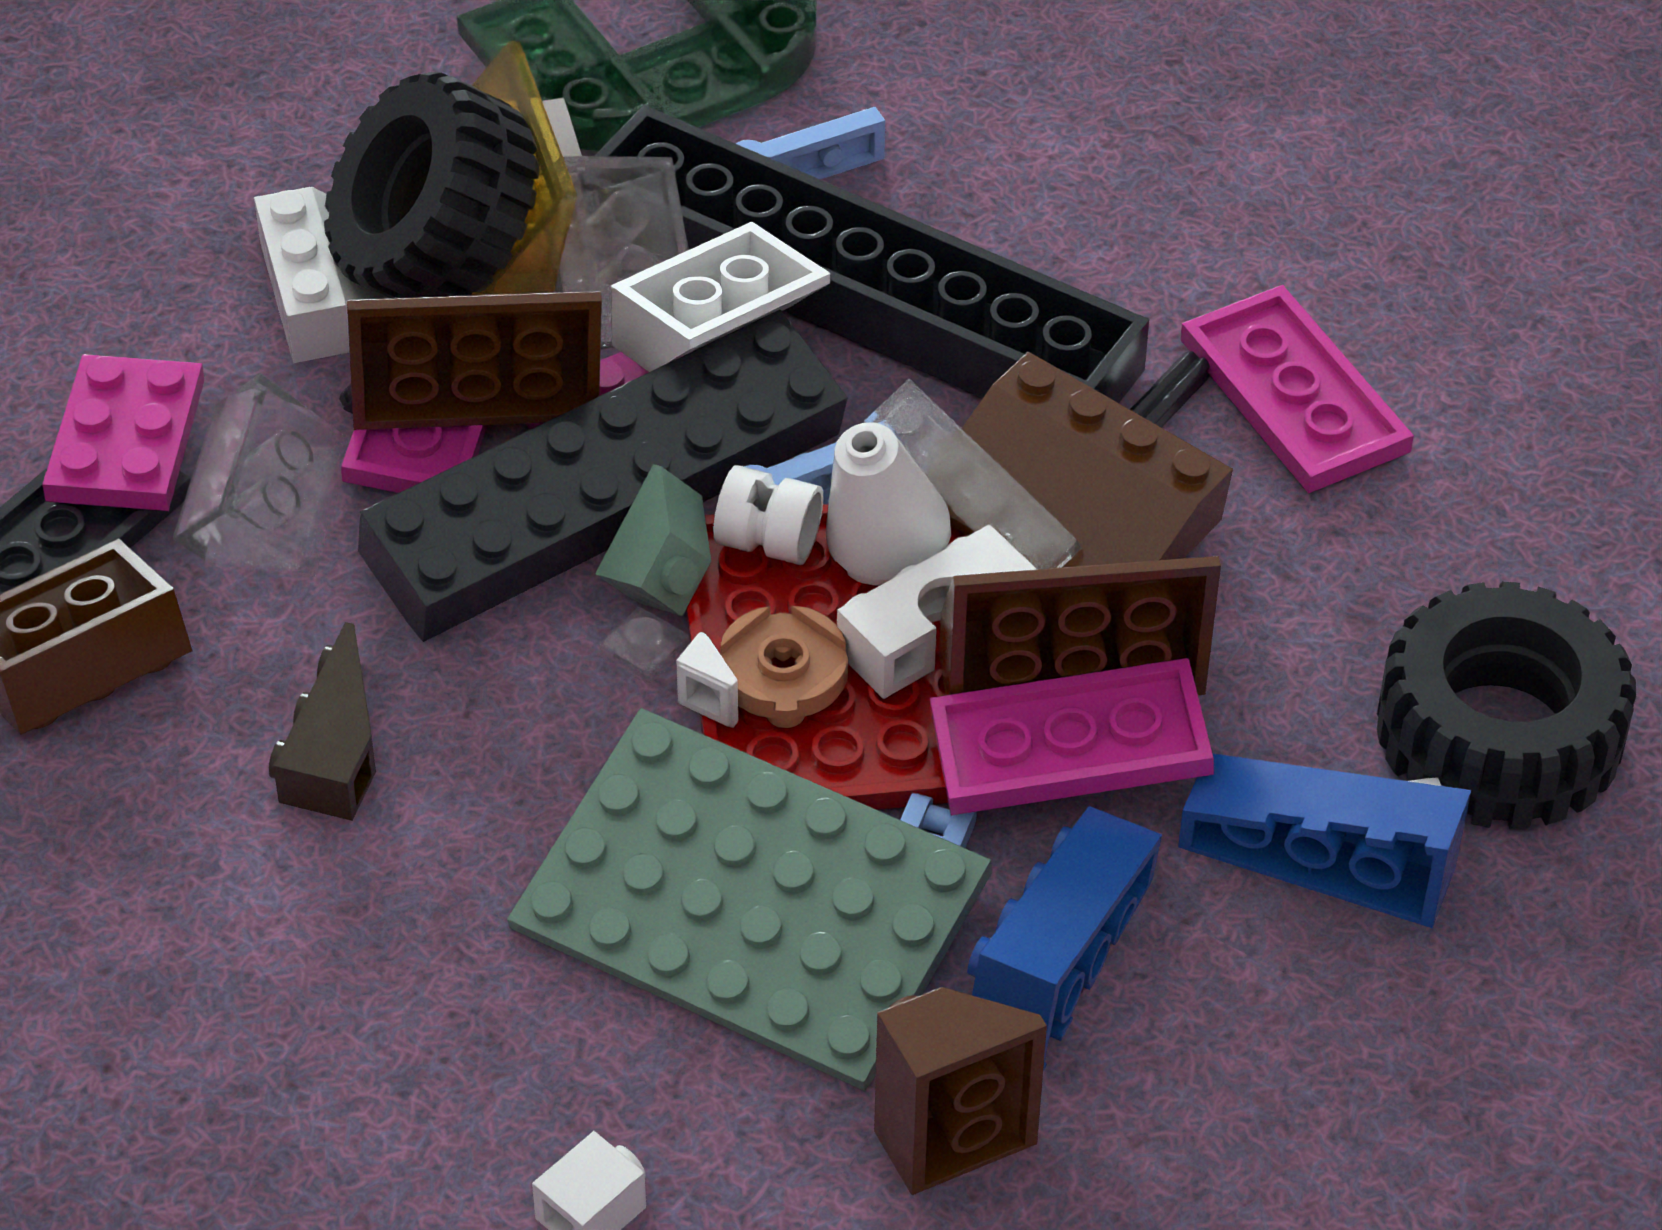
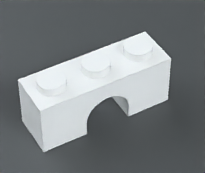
M990 524L967 537L955 539L941 552L917 565L907 566L893 579L868 593H861L852 597L843 607L837 609V627L842 631L846 642L848 664L883 699L887 698L935 670L937 627L932 622L941 620V611L953 576L1036 570V568Z

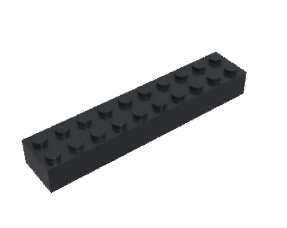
M643 105L580 170L583 223L668 260L753 222L830 273V284L783 311L981 398L1027 352L1034 354L1117 403L1122 400L1145 371L1150 319L646 105Z

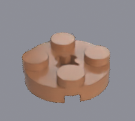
M770 606L758 608L735 620L722 637L721 656L738 680V706L752 714L767 717L769 722L777 727H795L803 721L805 716L825 709L838 698L847 683L848 657L843 633L832 620L813 609L791 606V614L777 613L770 615ZM775 657L778 660L785 661L790 657L796 658L795 665L788 668L775 667L770 659Z

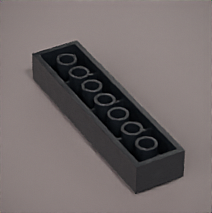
M778 310L360 511L358 552L408 625L425 642L607 551L653 464L662 466L702 495V500L705 502L720 494L724 481L734 465L743 467L760 465L768 468L785 462L839 435L848 397L783 312Z

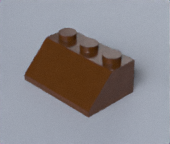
M117 539L0 594V714L22 735L32 729H39L52 724L59 716L89 701L106 698L116 688L147 673L161 671L168 667L173 660L192 652L193 650L174 588L126 544Z
M944 987L920 996L911 995L895 1001L887 1009L877 1012L874 1132L911 1195L1037 1144L1047 1025L1041 1015Z

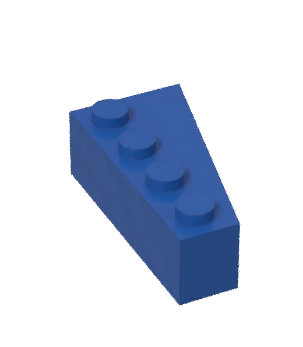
M1212 753L1214 758V775L1196 778L1182 810L1178 848L1433 928L1456 869L1471 790Z
M1091 806L1087 807L1073 828L1064 826L1060 830L1054 842L1050 859L1046 864L1038 861L1034 865L1026 881L1022 897L1019 901L1013 898L1008 900L1000 914L996 932L991 938L982 936L971 954L967 969L968 975L975 977L972 996L1041 1015L1047 1025L1043 1071L1047 1066L1045 1058L1049 1038L1062 1040L1073 1021L1071 1014L1079 1000L1082 988L1091 989L1105 963L1110 944H1117L1153 880L1162 838L1160 833Z

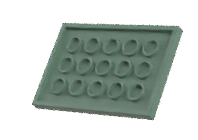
M640 708L510 913L507 921L511 929L866 1091L876 1076L877 1012L887 1009L891 1004L903 997L923 995L990 878L992 863L989 858Z

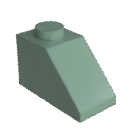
M653 464L595 574L634 601L683 616L711 563L702 495L662 466Z

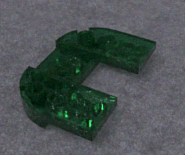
M498 0L458 15L457 28L458 34L510 96L511 107L564 98L579 148L600 151L643 105L695 127H701L762 103L788 89L804 74L814 57L817 42V1L687 0L706 21L705 23L621 55L615 51L573 0Z

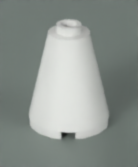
M871 422L861 423L846 430L839 437L835 446L826 523V541L829 552L835 562L837 561L846 569L848 576L860 583L880 586L893 579L907 566L917 565L946 549L951 538L948 507L942 496L893 431L882 424Z

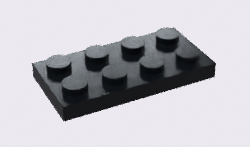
M46 468L0 507V594L117 539H120L131 548L193 495L191 478L179 471L169 511L46 502L42 485L47 471Z

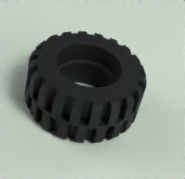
M428 72L409 76L400 80L399 85L388 87L379 95V102L375 106H368L359 117L361 123L356 131L350 132L343 144L345 151L340 162H335L331 177L334 179L332 190L326 194L325 208L329 212V218L324 221L325 235L330 242L328 248L336 265L345 277L390 299L473 296V292L484 291L494 281L493 274L498 269L506 267L513 256L510 252L517 239L522 240L528 225L524 222L528 210L534 208L537 193L533 189L534 180L539 178V162L533 155L538 151L535 139L525 118L518 110L512 108L510 104L442 72Z
M1504 581L1500 583L1499 588H1486L1484 582L1469 584L1462 588L1461 594L1457 595L1452 590H1449L1430 599L1428 608L1422 605L1415 609L1404 620L1403 628L1395 632L1389 645L1377 710V734L1379 744L1383 749H1387L1385 759L1397 776L1407 773L1406 781L1434 777L1439 778L1441 786L1471 790L1467 814L1473 816L1471 822L1473 825L1490 828L1492 820L1508 821L1509 829H1528L1531 826L1532 819L1541 818L1545 826L1562 821L1567 818L1569 806L1578 813L1596 801L1597 793H1602L1608 789L1616 776L1618 765L1621 764L1636 699V679L1631 674V661L1621 644L1614 645L1616 636L1601 619L1593 622L1589 619L1590 612L1586 607L1574 600L1567 604L1556 599L1555 591L1538 586L1537 592L1520 589V583ZM1478 686L1510 687L1539 699L1555 715L1530 722L1500 720L1474 710L1464 703L1456 693Z

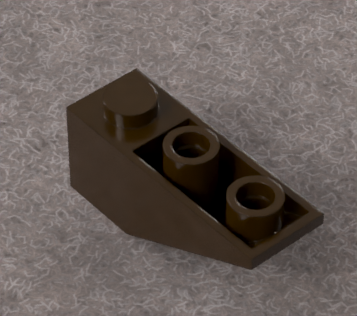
M345 622L334 645H326L321 653L317 668V679L310 693L303 692L296 703L293 727L286 741L279 740L273 748L269 761V776L275 779L279 803L353 821L376 773L355 625Z

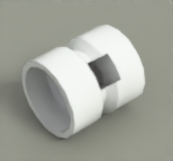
M734 465L724 481L715 511L713 533L716 544L747 552H752L756 547L762 545L767 557L803 565L813 548L823 509L822 486L791 478H785L779 485H776L771 473Z

